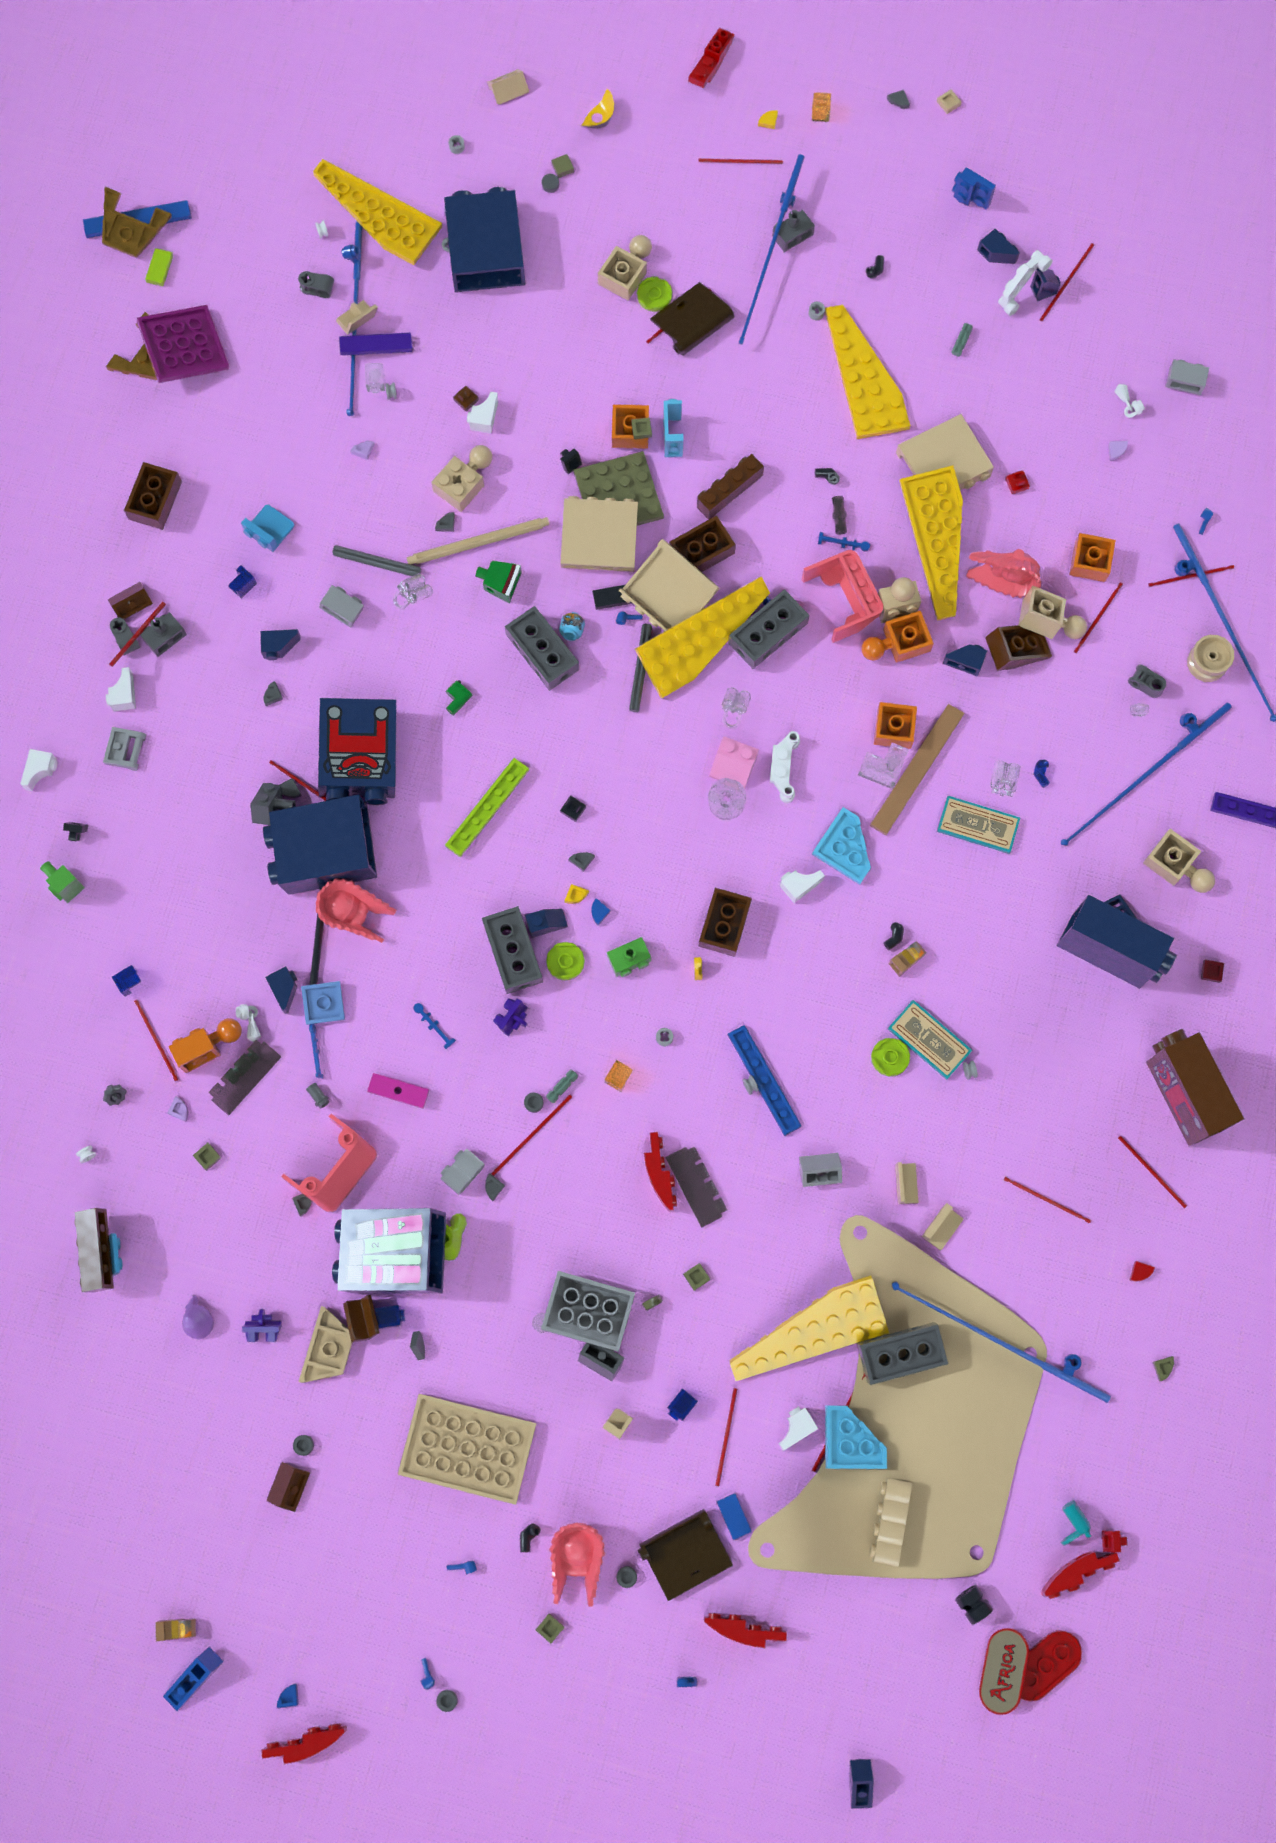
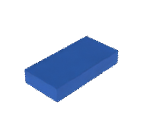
M735 1493L716 1501L733 1540L752 1532Z

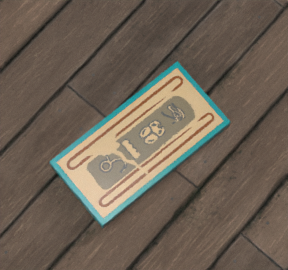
M947 796L937 832L1010 854L1020 817Z
M914 1000L888 1027V1030L946 1080L972 1051V1049Z

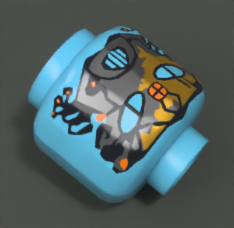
M567 613L561 619L559 632L568 641L579 639L583 634L585 621L578 613Z

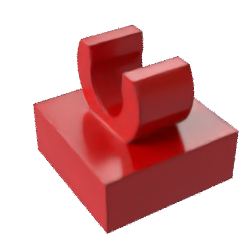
M1023 470L1007 475L1005 478L1011 494L1027 490L1030 487Z
M1102 1531L1103 1552H1121V1546L1128 1545L1127 1537H1120V1531Z

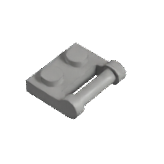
M112 727L103 763L137 771L139 766L137 762L142 743L146 739V734ZM135 738L130 761H125L130 739Z

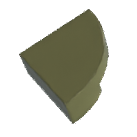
M657 1295L642 1303V1305L648 1311L662 1303L663 1300L660 1295Z
M1173 1356L1153 1362L1159 1381L1168 1378L1174 1366Z

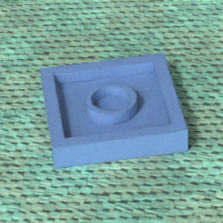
M340 981L301 986L306 1025L345 1020Z

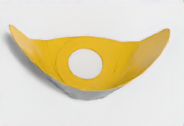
M606 89L602 100L588 113L580 126L602 128L609 124L614 112V100L609 89ZM599 113L603 119L601 122L596 123L592 121V115Z

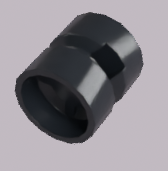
M977 1584L969 1587L955 1598L960 1609L966 1610L965 1616L971 1625L980 1622L993 1611L987 1599H982L983 1593Z

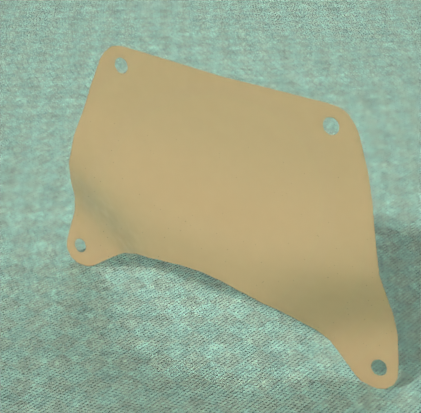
M855 1215L848 1218L843 1224L839 1239L853 1281L872 1276L889 1330L887 1334L932 1322L938 1324L948 1364L870 1385L867 1383L866 1377L862 1380L864 1369L859 1354L856 1381L849 1408L887 1448V1469H827L825 1458L819 1471L799 1495L753 1531L748 1545L749 1556L754 1564L762 1568L829 1575L942 1579L977 1575L986 1570L993 1560L1018 1455L1043 1369L901 1291L893 1290L892 1283L898 1282L901 1289L1022 1351L1028 1347L1034 1348L1037 1352L1036 1358L1043 1362H1046L1047 1358L1046 1345L1033 1328L1001 1303L945 1268L896 1233L865 1216ZM857 1226H863L867 1230V1236L862 1240L854 1237L853 1231ZM925 1343L918 1346L919 1353L925 1350ZM906 1349L899 1351V1358H903L906 1355ZM882 1354L879 1357V1363H884L887 1360L886 1354ZM886 1478L912 1483L898 1567L873 1562V1557L869 1556L871 1544L875 1545L876 1542L873 1530L875 1523H879L880 1515H877L878 1503H882L883 1494H880L882 1482H886ZM764 1543H770L774 1546V1554L769 1558L762 1556L760 1548ZM975 1545H979L984 1551L983 1557L979 1560H975L970 1556V1549Z

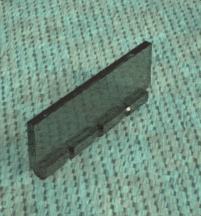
M255 1040L247 1049L252 1055L249 1057L243 1053L234 1063L239 1070L236 1072L230 1068L220 1079L225 1085L222 1087L217 1082L208 1092L213 1096L211 1101L228 1116L281 1058L267 1043L263 1042L261 1044Z
M684 1147L665 1157L701 1228L722 1218L721 1213L727 1211V1208L722 1198L713 1200V1197L719 1195V1192L712 1180L704 1182L705 1179L710 1177L704 1163L695 1165V1162L701 1160L696 1148L693 1147L688 1150L687 1147Z

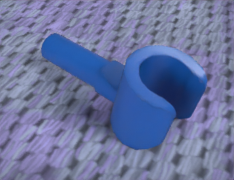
M1205 508L1200 517L1205 519L1199 531L1200 535H1203L1208 522L1213 516V511Z
M623 611L619 612L616 624L625 625L626 620L642 619V615H630Z
M474 1561L447 1565V1570H461L464 1568L466 1575L477 1571Z
M423 1658L421 1661L426 1677L420 1681L423 1688L428 1690L434 1686L435 1681L430 1674L427 1659Z

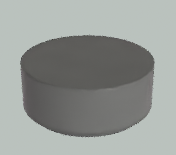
M554 174L545 175L542 178L543 190L548 193L557 191L559 188L558 177Z
M529 1093L525 1097L524 1106L527 1111L537 1113L543 1108L544 1101L540 1094Z
M300 1435L295 1438L293 1449L296 1454L306 1456L313 1451L314 1442L310 1436Z
M622 1567L617 1573V1582L621 1587L630 1588L637 1581V1573L632 1567Z
M449 1689L441 1691L436 1699L438 1708L443 1712L452 1711L458 1702L456 1693Z

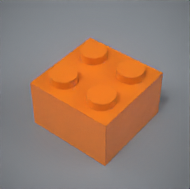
M613 404L612 448L648 449V438H633L632 419L649 418V405Z
M1079 533L1074 544L1069 575L1106 582L1111 571L1116 540Z
M879 702L873 745L911 749L914 742L917 706Z

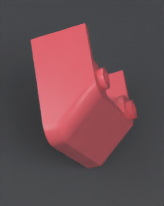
M846 550L804 568L802 575L803 583L819 576L822 582L828 586L839 583L855 613L847 617L845 625L834 629L831 639L833 643L860 632L881 615L883 603L859 555L855 551Z
M330 1114L328 1116L330 1120L342 1129L338 1136V1142L346 1152L322 1182L316 1177H307L300 1185L285 1174L281 1176L288 1184L326 1212H334L339 1208L377 1157L375 1149L333 1114Z

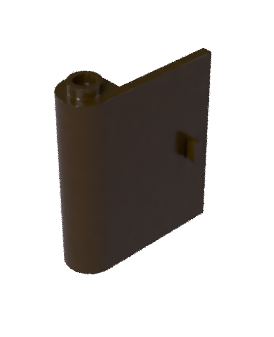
M699 282L651 317L650 320L673 339V349L675 352L685 355L734 318V313L724 301Z
M705 1509L639 1544L641 1548L638 1549L642 1560L647 1559L668 1601L733 1566Z

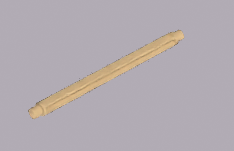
M548 517L538 518L415 553L413 556L406 557L407 562L410 565L415 563L417 565L543 529V527L550 525Z

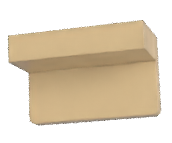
M519 69L487 82L489 89L493 91L497 104H502L529 92L524 73Z
M897 1162L895 1172L898 1204L919 1203L916 1163L902 1164V1162Z
M948 1203L942 1207L921 1236L939 1250L944 1248L963 1221V1218L952 1210L953 1207Z

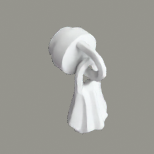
M1119 384L1114 392L1127 404V407L1124 409L1125 416L1132 418L1137 414H1142L1143 410H1145L1142 401L1135 400L1130 404L1127 385Z
M241 1004L236 1007V1017L241 1020H249L247 1038L252 1042H256L261 1038L254 1018L258 1015V1009L255 1006Z

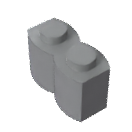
M468 1149L464 1152L460 1150L454 1157L456 1161L451 1166L447 1165L441 1172V1175H443L441 1180L458 1195L467 1188L485 1167V1164Z

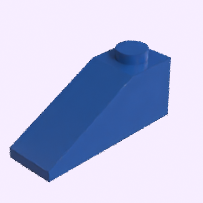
M209 1646L190 1664L163 1697L178 1711L224 1661Z

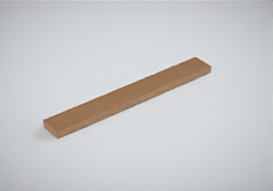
M950 704L947 705L870 824L872 828L885 836L888 834L964 715L962 711Z

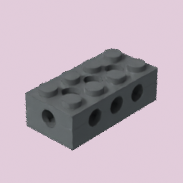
M784 589L729 635L728 644L754 669L808 624L810 615Z
M535 606L505 626L506 636L549 691L579 671L578 660Z
M519 906L483 917L482 921L506 994L543 983ZM504 930H511L509 935L502 934ZM511 947L517 948V951L515 953H509L508 949ZM516 965H522L523 969L521 971H515L514 967Z
M935 1322L857 1343L866 1381L870 1385L948 1364L939 1326ZM925 1343V1350L919 1353L918 1346ZM906 1349V1355L903 1358H899V1351ZM882 1354H886L887 1360L884 1363H879V1357Z

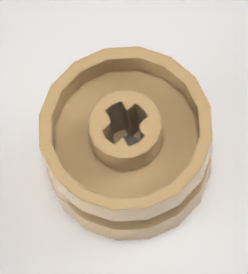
M1219 635L1204 636L1196 642L1188 655V669L1196 679L1203 682L1219 680L1233 663L1234 649L1231 643L1224 637Z

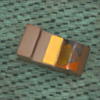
M916 941L907 949L894 956L888 964L900 977L927 952Z
M172 1619L155 1622L156 1642L195 1637L196 1619Z

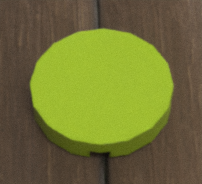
M659 277L646 278L639 284L637 289L638 303L648 311H661L671 302L672 289L670 284L664 279H659Z
M562 942L557 943L551 948L547 954L546 963L552 976L559 980L567 981L580 975L584 969L585 959L583 952L575 944Z
M885 1038L879 1041L872 1050L871 1062L875 1070L881 1075L887 1077L897 1076L903 1073L909 1065L910 1052L907 1046L899 1039Z

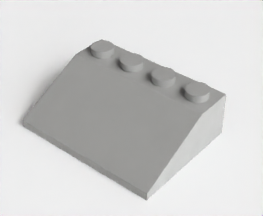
M558 1271L541 1330L619 1352L635 1293Z

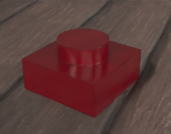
M1205 959L1203 961L1201 980L1222 982L1224 963Z

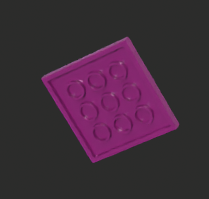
M207 305L137 317V324L158 383L229 370L227 358Z

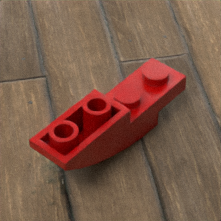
M720 27L704 49V55L689 75L688 82L704 89L706 84L712 81L730 48L735 34Z
M651 1132V1152L644 1153L647 1174L663 1206L669 1212H673V1207H677L676 1195H672L671 1187H675L674 1175H670V1170L662 1171V1168H665L664 1156L660 1157V1149H663L662 1137H658V1132Z
M1089 1551L1074 1558L1061 1567L1048 1580L1041 1590L1042 1596H1048L1049 1599L1061 1596V1591L1068 1589V1592L1080 1589L1079 1585L1084 1584L1083 1574L1085 1577L1096 1574L1095 1570L1103 1568L1108 1570L1114 1568L1115 1563L1120 1561L1117 1553L1112 1552L1097 1558L1095 1552Z
M708 1613V1616H704L703 1621L713 1630L730 1640L744 1645L765 1648L766 1640H787V1632L783 1631L781 1626H770L769 1630L761 1629L762 1625L749 1624V1628H746V1620L741 1619V1615L729 1614V1618H722L720 1613Z
M341 1723L328 1725V1729L320 1730V1726L307 1728L308 1732L302 1735V1742H300V1738L287 1740L288 1744L279 1745V1741L267 1743V1747L261 1750L262 1759L283 1756L284 1764H289L309 1758L337 1741L347 1731V1726L341 1727Z

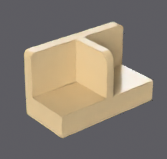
M364 300L358 304L354 302L347 312L336 319V322L349 335L372 319L378 307L376 304L369 307Z
M615 1409L602 1428L620 1439L633 1418L620 1409Z

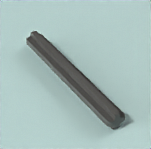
M335 545L332 551L334 556L416 578H419L421 575V568L418 566Z
M642 625L639 646L650 640L652 625ZM638 655L629 710L632 712H639L645 677V668Z

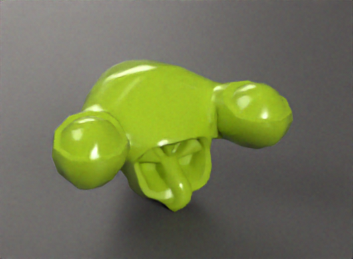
M456 1213L451 1217V1226L446 1223L444 1260L452 1261L459 1255L462 1234L467 1225L466 1217L461 1213Z

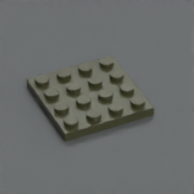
M644 451L574 469V476L582 499H587V497H596L598 500L614 498L616 501L633 499L634 502H638L637 526L664 519Z

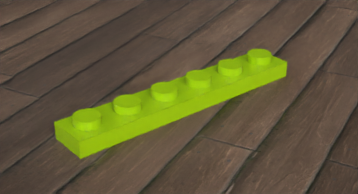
M513 758L448 840L445 847L461 858L529 772V768Z

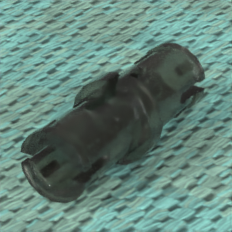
M834 496L832 498L834 512L832 513V518L835 522V534L841 535L847 533V512L844 508V497Z

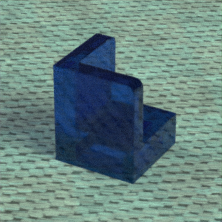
M240 565L236 569L238 576L228 586L242 599L257 583L254 576Z
M132 965L112 976L120 993L125 997L132 993L130 988L141 982L136 968Z

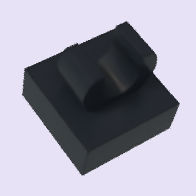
M575 448L570 452L567 449L560 452L563 456L560 458V461L567 474H570L574 469L582 465L579 452Z
M570 795L561 808L560 813L577 822L586 809V805Z
M65 822L63 830L70 831L69 841H80V833L87 832L88 824Z

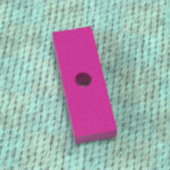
M373 1073L367 1092L424 1109L429 1089ZM396 1089H402L400 1094H395Z

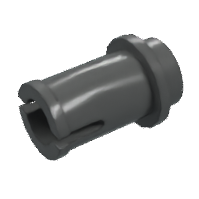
M317 1083L311 1084L306 1089L316 1102V1107L321 1109L329 1104V1097L323 1094Z

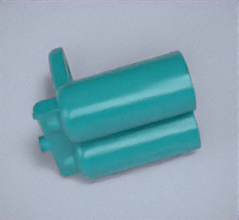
M1072 1500L1065 1504L1062 1510L1076 1531L1068 1535L1060 1543L1067 1545L1082 1534H1085L1087 1538L1091 1537L1090 1523L1076 1502Z

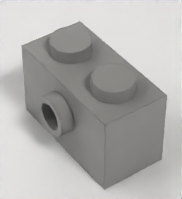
M1173 360L1169 368L1166 387L1201 395L1206 386L1209 367H1205L1202 364L1187 363L1184 360Z
M331 585L321 600L319 608L351 628L363 611L364 605L361 604L362 601L357 597L347 595L343 588Z
M838 1153L799 1157L800 1176L803 1187L842 1183V1166Z

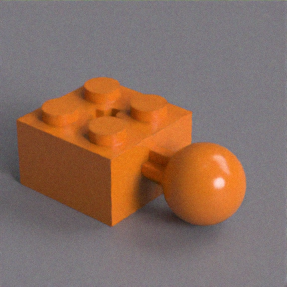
M920 610L886 621L883 629L886 639L881 640L877 637L867 638L861 646V652L866 659L875 661L880 659L886 650L891 649L897 663L931 652L934 643Z
M226 1018L218 1024L215 1032L209 1034L204 1028H197L192 1030L189 1036L175 1039L172 1041V1045L168 1047L178 1067L185 1073H188L219 1057L221 1054L216 1044L221 1041L225 1043L237 1041L241 1036L242 1028L235 1019Z

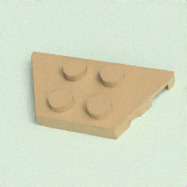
M323 1306L320 1308L298 1381L300 1383L343 1375L353 1344L350 1339L349 1330Z

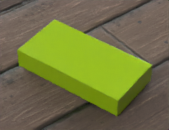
M155 248L145 278L146 283L164 286L173 258L172 252Z

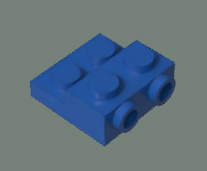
M966 167L954 179L956 183L952 188L953 197L958 202L964 203L967 206L973 201L977 206L987 210L991 204L996 185Z

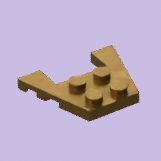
M105 186L102 244L137 258L172 215L156 207L150 223L147 224L115 211L121 193Z
M144 312L141 317L148 316V314ZM145 344L142 345L131 362L114 354L106 365L107 370L112 372L115 370L122 372V374H135L142 378L157 380Z

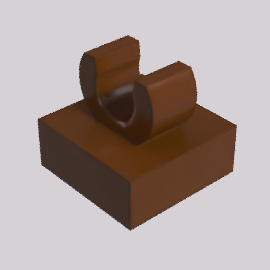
M464 386L453 396V400L465 412L479 401L478 396L467 386Z

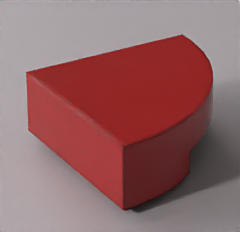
M1135 1261L1129 1281L1137 1282L1147 1279L1152 1275L1155 1267Z

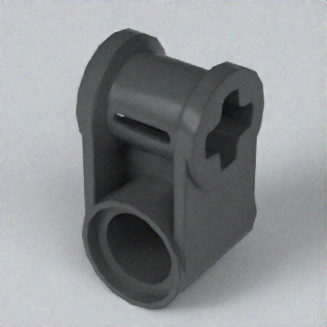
M309 271L299 274L298 281L302 293L321 298L331 297L334 284L332 276Z
M114 618L111 620L110 630L121 650L134 634L130 631L124 619ZM135 640L123 655L125 656L140 648L138 641Z
M1138 665L1133 677L1128 679V683L1132 687L1139 689L1152 698L1160 697L1166 687V680L1144 665ZM1156 684L1160 689H1155L1152 685Z

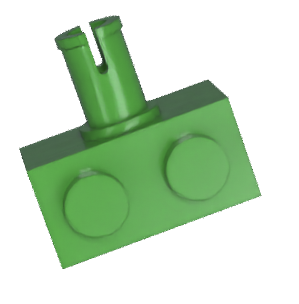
M47 861L40 867V870L48 877L45 880L50 885L48 889L60 901L64 899L69 903L85 888L64 865L57 870L50 861Z
M642 937L607 952V958L616 977L620 975L625 977L632 973L631 970L636 968L643 969L649 966V962H651V955Z

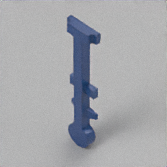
M823 532L819 534L818 544L820 545L822 541L842 544L841 548H845V545L852 546V550H855L856 547L864 552L870 549V544L866 541L857 543L856 540L854 542L847 541L845 537L842 540L823 536Z
M417 1003L414 1005L413 1010L415 1013L423 1016L421 1021L426 1020L430 1024L428 1029L432 1030L434 1028L446 1042L443 1047L445 1049L450 1047L456 1040L454 1038L449 1040L436 1026L439 1022L437 1020L433 1022L429 1018L431 1013L426 1014L423 1011L424 1007L422 1004Z
M310 1024L309 1031L316 1069L315 1077L320 1079L323 1078V1074H321L320 1052L317 1047L316 1027L314 1024Z

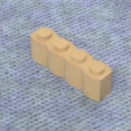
M886 1478V1482L881 1484L880 1494H883L882 1503H878L877 1515H880L879 1523H875L873 1530L876 1542L875 1545L871 1544L869 1555L873 1557V1562L899 1566L912 1483Z

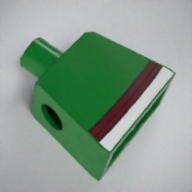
M491 561L488 569L478 567L475 577L484 580L483 589L486 592L510 603L522 574L521 565Z

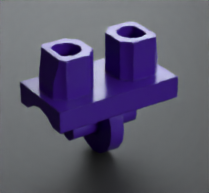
M508 998L504 1004V1008L508 1010L505 1016L497 1014L493 1020L498 1028L505 1035L509 1036L513 1029L517 1031L520 1025L523 1027L528 1025L524 1021L527 1016L525 1011L528 1007L518 998L516 1001Z
M259 1309V1315H252V1321H245V1325L242 1326V1333H246L247 1342H257L259 1340V1332H266L267 1342H276L282 1327V1320L272 1321V1315H265V1310Z

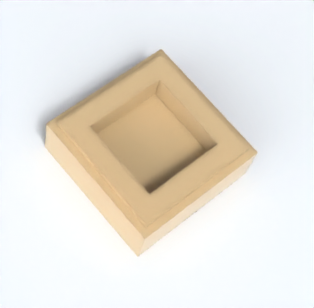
M952 89L937 98V103L946 114L961 106L960 99Z

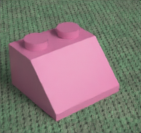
M723 736L709 777L745 789L758 757L759 749Z

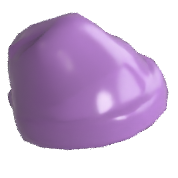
M193 1295L185 1307L186 1311L183 1315L182 1327L189 1337L202 1339L212 1331L214 1325L213 1318L209 1310L201 1305H197L198 1299Z

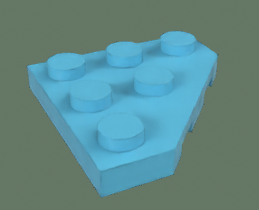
M843 807L812 852V855L860 885L870 871L871 866L866 852L864 836L862 835L860 819L857 815Z
M825 1405L826 1468L887 1469V1448L852 1413V1410L848 1406Z

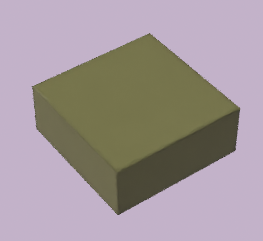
M568 154L551 160L552 167L558 178L574 172V167Z
M650 418L632 419L634 439L652 438Z
M206 1143L193 1154L194 1158L206 1171L221 1159V1156L209 1143Z
M700 1263L683 1274L693 1291L711 1280Z
M549 1613L536 1628V1631L551 1644L564 1629V1626Z

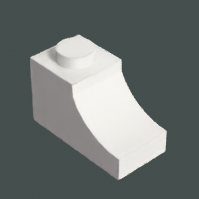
M490 392L485 402L478 406H472L471 412H468L467 423L470 425V430L492 434L498 406L497 392Z
M129 667L122 668L118 682L113 687H108L106 702L113 711L136 709L134 677Z
M30 749L20 785L25 790L33 791L39 780L46 776H52L53 771H56L58 765L56 757L49 752Z
M796 870L792 873L787 872L781 877L780 887L791 901L795 903L824 880L825 875L821 870L809 875L800 874Z
M798 1406L789 1412L790 1417L787 1418L789 1422L788 1432L785 1438L778 1443L782 1451L818 1429L806 1408L800 1409Z

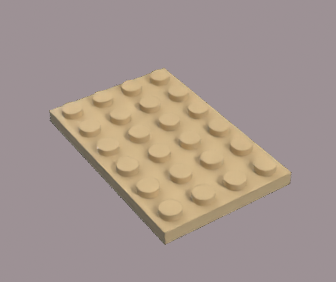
M419 1394L397 1475L516 1505L537 1423Z

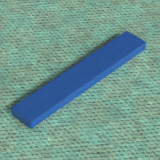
M188 200L120 212L147 224L150 223L156 207L171 213L172 216L167 223L192 219ZM104 216L83 219L86 238L102 236Z
M745 1025L728 1033L727 1036L749 1075H752L762 1098L783 1135L786 1136L801 1128L799 1120Z

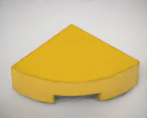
M778 110L764 113L758 121V126L775 129Z
M571 884L564 903L575 904L581 902L587 897L589 890Z
M694 957L695 980H702L701 957Z

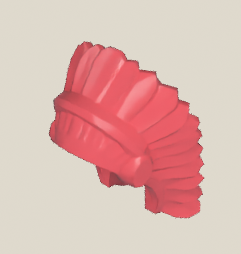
M1017 549L1012 553H994L987 550L985 552H973L969 555V559L985 564L968 570L966 577L974 579L977 583L981 582L982 586H988L989 589L995 590L996 593L1002 592L1004 595L1009 594L1012 598L1016 596L1022 598L1026 596L1032 586L1041 587L1039 564L1021 549Z
M335 878L333 881H328L317 893L315 910L320 920L326 925H330L331 928L336 927L339 930L353 932L370 940L383 942L384 939L362 925L368 910L375 914L394 915L396 909L389 907L388 903L383 902L382 899H377L374 894L363 890L360 885H355L352 880L347 881L344 878Z
M584 1523L567 1524V1526L560 1527V1530L554 1534V1538L551 1541L552 1546L549 1548L552 1553L550 1559L553 1571L551 1577L554 1579L552 1583V1593L555 1595L554 1604L560 1602L563 1588L566 1585V1577L581 1576L585 1577L587 1604L589 1607H593V1598L596 1597L600 1566L603 1563L602 1557L605 1555V1552L603 1550V1538L598 1534V1530L592 1528V1526Z

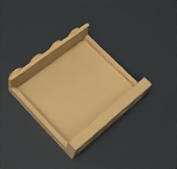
M962 414L898 444L896 450L899 459L904 458L913 475L953 465L960 490L964 488L969 489L976 482L989 479L994 468Z
M577 496L564 498L561 568L635 572L638 502H634L633 499L616 501L614 498H605V500H598L596 497L579 499Z
M661 539L657 544V548L623 589L619 591L622 593L621 598L627 603L632 602L636 605L634 609L642 616L646 614L650 618L648 621L656 628L660 626L666 631L701 611L719 591L720 587L666 540Z

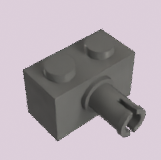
M792 210V213L791 211L789 212V218L782 222L776 242L783 252H786L813 236L815 225L803 210L799 212ZM776 223L775 226L773 227V235H774V232H775L777 223Z
M170 612L162 615L160 618H154L155 622L151 620V626L146 627L143 633L140 634L143 641L157 657L187 635L184 628Z
M263 783L250 803L252 823L271 825L269 812L296 807V801L283 799L281 785Z
M589 1343L584 1345L578 1358V1362L612 1382L624 1361V1357L613 1350Z

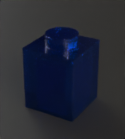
M399 1305L375 1308L379 1330L403 1326L402 1322L406 1321L405 1310L401 1309Z
M682 1388L667 1407L670 1410L668 1415L676 1421L678 1419L683 1421L698 1401Z

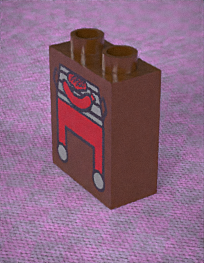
M1180 1029L1163 1037L1162 1041L1152 1046L1156 1055L1146 1061V1064L1188 1146L1220 1133L1244 1120L1200 1032L1187 1037L1184 1030Z

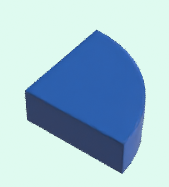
M596 898L592 904L591 913L594 922L599 925L611 910Z
M696 1677L677 1678V1687L697 1686Z
M297 1683L283 1690L278 1698L277 1708L299 1705Z

